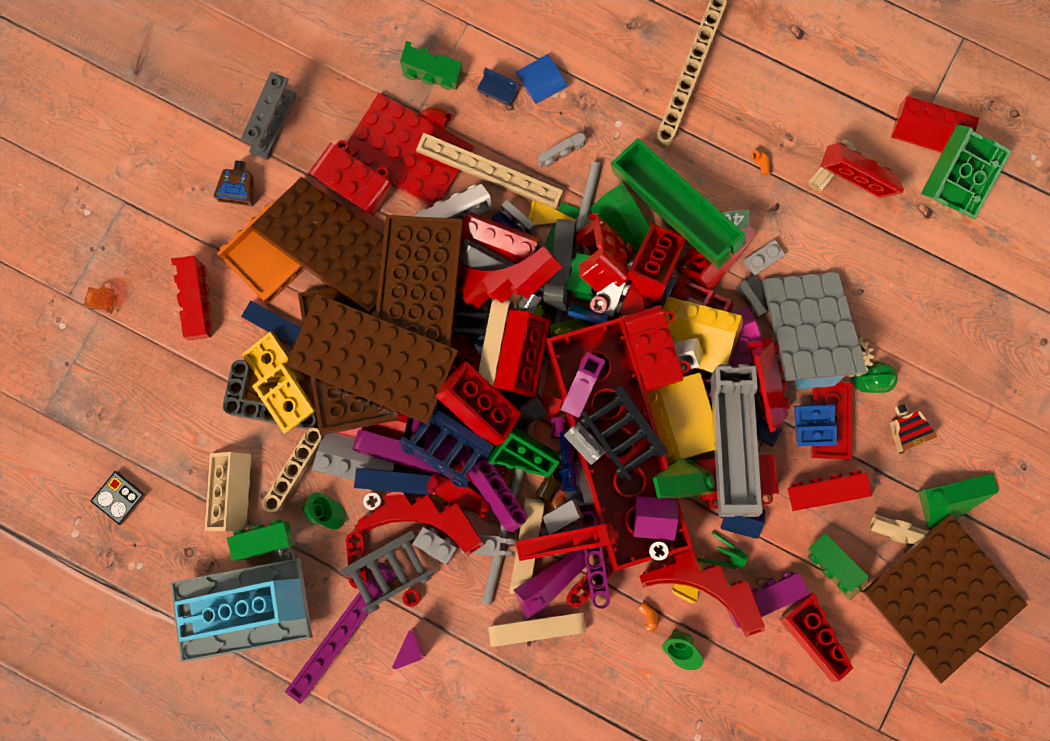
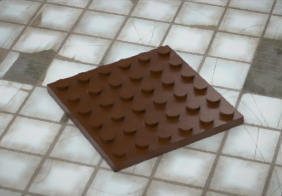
M948 514L921 540L914 544L862 591L941 684L1028 605L952 514Z

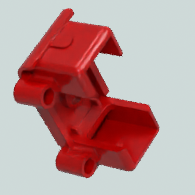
M339 140L336 145L330 143L308 174L316 177L320 182L359 206L360 209L369 215H375L389 196L388 190L391 187V183L388 181L390 178L388 170L385 167H379L375 172L349 154L350 148L345 140Z
M593 213L589 216L591 222L575 233V244L577 246L581 243L591 254L590 257L578 266L580 277L595 291L600 292L613 282L617 287H620L630 280V277L628 276L627 253L625 252L627 246L624 240L598 214Z
M661 305L622 316L645 392L682 382V373L689 371L690 364L687 361L678 360L668 323L673 322L675 319L674 313L672 311L664 312ZM666 314L670 316L669 321L665 318ZM682 363L685 365L684 370H681L680 367Z
M775 454L758 455L762 505L771 504L773 494H779ZM715 459L696 461V464L709 471L715 480L714 488L716 492L700 496V500H708L707 505L710 509H718ZM764 496H767V498H768V501H767V502H765V501L763 500V497H764ZM712 500L717 501L716 507L712 505Z

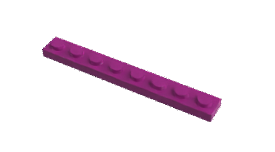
M381 562L378 567L387 584L390 585L397 575L392 569ZM372 574L365 585L373 600L376 601L383 595V591ZM360 592L286 689L285 693L299 704L304 701L368 615V611L364 613L362 611V608L366 607L367 604Z

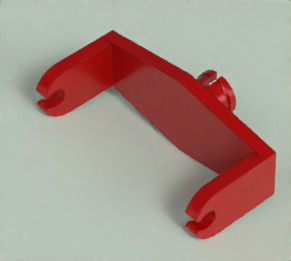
M433 473L426 485L430 494H437L450 504L457 503L461 507L475 510L481 518H484L486 516L484 514L485 511L488 512L489 505L483 496L469 486L467 489L455 486L448 477Z

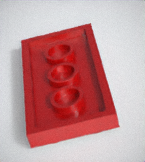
M838 382L835 386L812 388V405H835L837 445L811 446V459L852 460V383Z

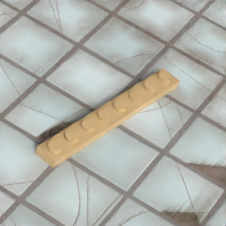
M423 133L416 149L418 153L554 209L563 191Z

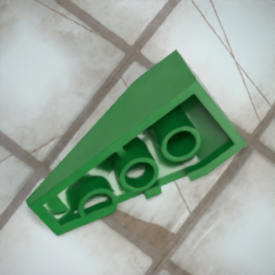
M621 183L602 196L590 207L592 213L598 214L622 237L626 244L632 245L636 250L635 252L638 253L650 227L624 184Z
M676 459L673 464L667 466L666 470L661 471L653 478L658 498H697L716 492L714 488L715 480L711 473L690 459Z
M994 474L917 491L928 529L935 527L948 514H952L955 519H958L999 493Z

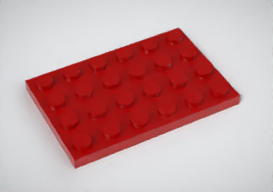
M379 92L347 142L351 156L375 172L379 167H385L388 170L390 176L388 181L391 185L430 207H433L436 202L443 200L461 170L416 152L423 133L471 153L474 146Z

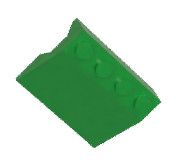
M956 125L921 194L963 215L976 219L1012 150L996 141L979 135L970 127Z

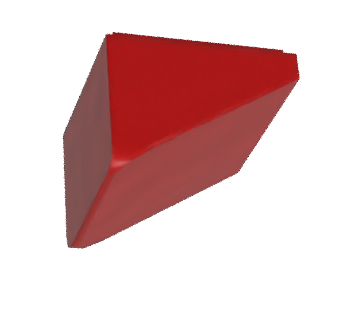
M544 394L542 401L548 412L545 416L556 418L562 399Z

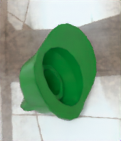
M873 363L871 367H867L868 371L866 374L851 377L855 388L865 393L890 392L896 386L898 379L894 368L886 363Z
M319 492L311 494L307 503L302 507L306 519L313 524H320L335 530L341 528L346 521V514L341 504Z
M674 629L668 640L662 644V650L680 668L697 670L702 666L703 657L695 648L694 639L688 633Z

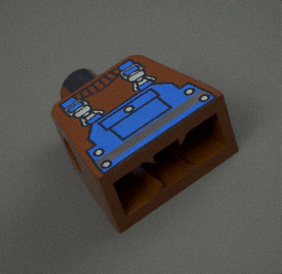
M236 160L233 170L223 169L213 196L218 202L253 207V176L250 172L245 171V162Z

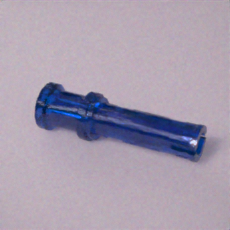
M563 431L559 433L563 468L560 471L563 481L561 491H578L572 444L564 436L568 431Z

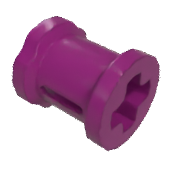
M566 417L550 419L553 433L551 439L566 438L564 436L566 434Z

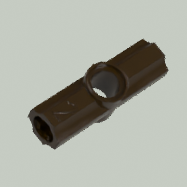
M562 444L558 452L560 463L555 468V470H559L558 478H555L554 471L549 477H544L535 494L538 498L548 503L552 502L561 483L567 479L568 470L577 456V451L566 444Z

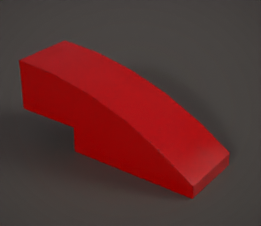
M679 278L671 294L673 297L683 301L731 313L734 307L732 300Z

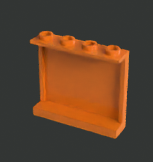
M273 202L265 205L261 209V213L257 217L251 218L247 226L243 230L237 231L233 239L229 243L223 244L217 253L267 305L305 270L301 265L251 230V225Z

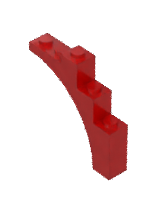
M544 246L520 263L496 271H480L460 262L458 276L462 278L461 282L463 285L460 287L464 294L462 298L468 305L472 303L477 308L489 298L492 300L497 299L500 303H504L513 293H516L518 296L522 294L528 299L562 268V265Z
M387 491V495L383 497L387 504L379 505L374 509V513L361 517L357 521L358 523L354 525L357 532L364 535L377 527L390 523H422L435 527L449 535L468 556L485 545L457 503L447 505L441 513L429 495L418 497L414 501L415 503L412 504L406 493Z
M612 523L516 541L519 561L615 544V539H619L617 527H613Z
M693 550L678 552L674 556L675 564L666 563L660 569H648L642 575H639L643 588L658 584H677L689 586L707 593L730 611L739 623L745 637L765 631L764 622L748 581H736L731 584V587H728L721 566L715 567V565L705 567L704 571H701Z

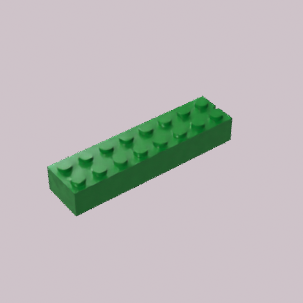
M637 138L610 163L614 175L717 269L721 268L731 258V253L733 255L736 254L746 244V234L640 139Z

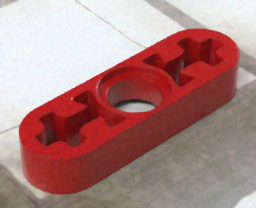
M356 531L350 532L346 537L348 565L352 564L351 559L353 555L359 554L362 558L366 556L364 536ZM353 535L360 538V542H357V549L361 548V552L350 551V549H355L354 543H350V539L354 537ZM367 566L363 568V571H360V576L363 577L364 583L368 581ZM349 577L350 585L353 588L358 589L355 582L353 581V578L350 579Z
M604 562L605 566L608 567L606 570L608 579L612 574V569L609 563ZM587 574L567 594L566 600L571 607H580L591 596L590 590H586L583 585L584 581L588 579ZM602 576L599 577V579L602 580L600 583H598L595 577H592V580L595 582V585L598 586L602 584ZM580 586L588 595L584 597L582 594L579 597L580 602L572 604L570 602L572 600L571 594L577 595L580 592L577 588Z

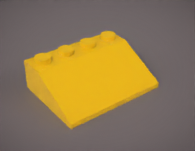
M667 297L663 311H672L675 315L674 321L668 323L673 342L698 338L703 351V357L697 369L713 373L715 367L720 364L730 365L743 326L742 316ZM668 314L665 315L667 321L670 319Z
M701 373L683 377L682 382L646 392L660 441L668 451L665 454L668 465L673 464L679 458L691 459L715 451L712 406Z

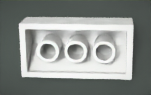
M482 184L478 186L472 185L467 191L461 194L455 193L444 202L438 201L427 210L421 209L414 216L463 219L464 221L465 215L469 212L481 215L491 210V198Z

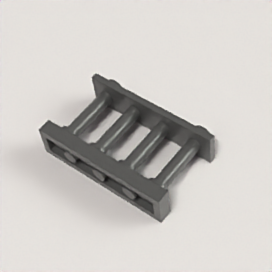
M270 72L241 137V141L252 145L249 150L250 154L267 161L297 96L296 92L285 88L289 79L274 72Z
M412 531L341 569L345 578L348 576L350 579L353 578L367 606L362 608L363 613L368 611L370 614L380 608V603L420 581L423 584L432 579L431 575L434 573V570L431 569L426 572L412 547V540L415 539ZM400 547L406 550L419 574V577L410 582L395 557L396 553L394 550ZM382 557L389 560L402 584L401 587L394 591H391L377 565V560ZM366 566L368 569H371L385 595L376 601L373 600L360 576V569Z

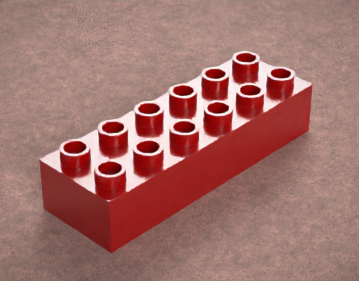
M622 317L546 339V349L562 403H564L586 352L605 360L582 412L585 411L590 416L613 400V396H615L614 390L622 386L659 438ZM617 406L593 424L601 433L624 417L627 411L623 406ZM566 413L570 429L582 419L581 416L577 418ZM629 422L606 438L605 441L613 449L635 434L638 427L634 422ZM590 428L587 429L590 435L599 443ZM646 438L644 440L641 439L620 453L617 458L625 466L648 450L650 444ZM577 450L579 461L591 493L592 505L598 519V525L612 523L613 527H617L619 539H615V544L605 546L613 571L654 560L649 554V549L655 542H662L667 545L668 555L693 548L678 498H664L676 499L678 501V524L674 541L633 537L636 497L658 498L653 478L661 471L667 469L668 464L665 455L661 458L658 455H653L630 471L631 479L626 481L625 478L621 480L615 471L617 467L606 452L590 465ZM660 545L658 548L655 546L653 549L656 552V557L664 554L662 551L663 547Z

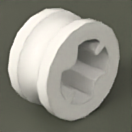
M369 493L364 497L363 503L367 509L373 511L382 504V499L376 493ZM371 496H374V499L377 498L378 502L375 503V507H371L372 505H368V501H370Z
M655 542L650 546L649 554L655 560H663L668 555V547L662 542ZM660 545L663 547L662 551L664 554L656 557V552L653 549L655 546L658 548Z

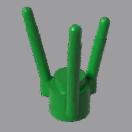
M713 531L712 535L733 549L729 551L717 546V550L729 555L728 561L730 563L705 558H697V561L726 566L732 569L737 567L742 569L747 562L748 554Z

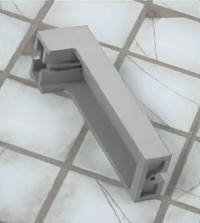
M720 364L715 367L711 376L718 517H759L762 513L754 394L757 391L756 366H750V364H739L738 368H732L729 364Z

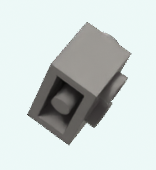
M430 526L428 529L423 527L413 545L443 564L448 565L458 549L454 546L456 542L448 537L442 539L437 536L439 532Z

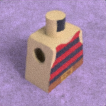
M906 404L894 408L899 419L890 422L898 453L937 437L921 411L910 414Z

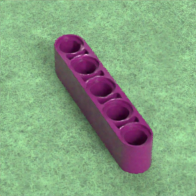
M364 430L357 431L352 450L430 474L435 473L444 476L416 456L406 454L401 449L399 440ZM437 458V459L440 460L441 462H443L445 458Z
M469 446L464 449V459L460 460L463 467L474 452ZM480 456L468 474L503 527L509 532H514L526 522L527 515L494 465L489 464L488 458L485 456Z
M591 511L584 512L582 515L583 517L586 515L592 516L594 519L593 525L586 526L583 523V518L579 520L580 529L598 525L597 516ZM602 547L583 549L592 604L598 609H604L610 603V595ZM592 554H596L600 558V562L596 566L591 565L589 562V557ZM595 574H600L603 577L602 584L598 586L592 582V577ZM598 594H603L606 597V602L603 605H597L595 602Z

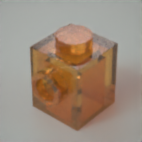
M89 287L84 306L89 309L112 314L113 309L117 306V296L111 292V289L106 287H100V289Z

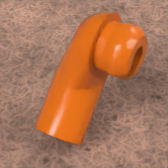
M760 150L752 151L751 158L760 166L761 175H770L769 157Z
M642 602L638 610L646 615L647 622L645 628L652 632L658 628V615L654 609L645 602Z

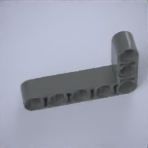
M557 219L553 255L562 265V268L550 278L549 284L545 283L543 300L548 310H568L570 293L566 288V281L572 272L571 262L574 256L576 233L575 220Z
M465 239L461 245L460 262L473 269L496 271L515 265L471 240ZM545 283L528 299L522 295L518 306L523 311L535 312L543 297Z
M243 360L234 361L231 365L223 401L224 412L233 417L277 424L274 418L268 419L267 413L269 410L264 403L246 400L252 369ZM245 365V372L238 374V368ZM237 384H241V390L238 393H234V387ZM236 402L237 409L231 412L230 405ZM251 406L256 407V412L253 415L248 413ZM286 407L290 412L293 410V408ZM314 413L311 415L313 417L311 425L306 426L303 421L295 428L305 430L316 428L318 426L317 416Z

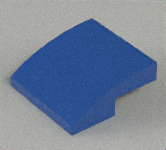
M548 54L516 71L517 77L535 104L567 87L564 78Z
M575 303L571 304L568 312L570 317L593 324L606 322L608 318L607 314L595 313L591 308Z
M834 404L794 405L797 446L837 445Z

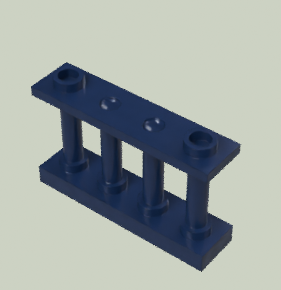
M435 409L429 425L422 423L410 440L402 437L400 441V447H402L401 449L406 454L416 456L451 479L455 486L465 489L469 485V479L466 476L480 456L488 458L494 445L438 409ZM435 424L440 427L441 431L429 448L424 451L416 444L430 425ZM451 434L457 438V442L444 461L441 462L433 454L446 436ZM468 445L474 452L458 473L449 466L463 446Z

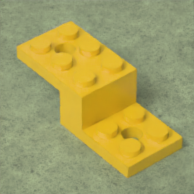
M269 332L242 354L259 379L253 385V388L284 434L290 432L316 412L315 407L299 385V382L305 379L300 371L286 366L290 355L274 332ZM267 353H269L272 358L269 364H267L264 360V357ZM288 401L293 403V410L291 412L286 409Z

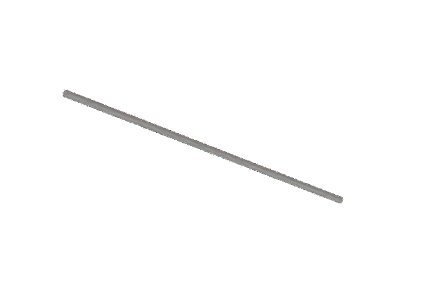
M592 162L576 223V233L586 226L601 166L599 162ZM581 243L574 246V259L576 254L579 253ZM555 310L551 324L562 322L564 311ZM546 347L536 389L541 399L544 395L551 367ZM537 420L527 425L524 433L533 437ZM515 468L510 491L516 499H518L525 471ZM501 524L498 536L508 539L509 531ZM502 543V551H505L506 543ZM503 555L501 557L493 556L482 599L484 604L491 605Z

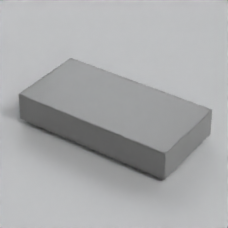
M571 500L542 518L549 534L552 535L582 519L583 515L576 500Z

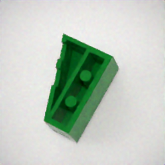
M406 41L400 64L403 75L407 79L422 80L428 85H440L446 90L457 89L462 73L461 62L441 54L434 56L427 53L428 49L423 47L422 50L412 47L411 42Z
M513 427L504 443L493 447L492 453L488 457L489 464L495 465L496 463L507 466L510 469L517 468L525 470L527 473L549 477L560 463L556 451L516 427Z
M282 519L270 522L271 526L264 527L262 524L251 527L252 531L245 532V529L233 532V536L227 537L231 560H247L253 556H260L271 551L294 546L290 523L282 522Z
M826 533L808 548V558L815 565L818 564L823 574L832 580L850 601L867 586L869 576Z

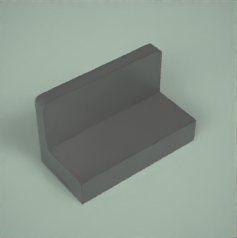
M756 276L751 277L747 281L744 280L737 285V291L750 307L756 319L769 312L763 286Z
M581 463L573 465L575 475L568 476L561 484L567 502L576 500L579 508L592 505L593 502Z

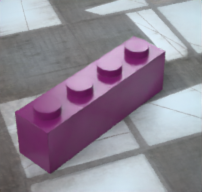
M789 571L781 575L782 579L778 581L772 579L765 582V587L759 590L757 587L751 589L761 617L810 595L800 573ZM727 609L734 626L736 628H740V625L737 622V620Z

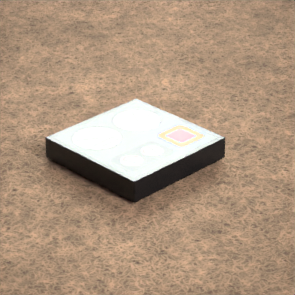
M114 471L90 502L118 525H122L146 494L118 471Z

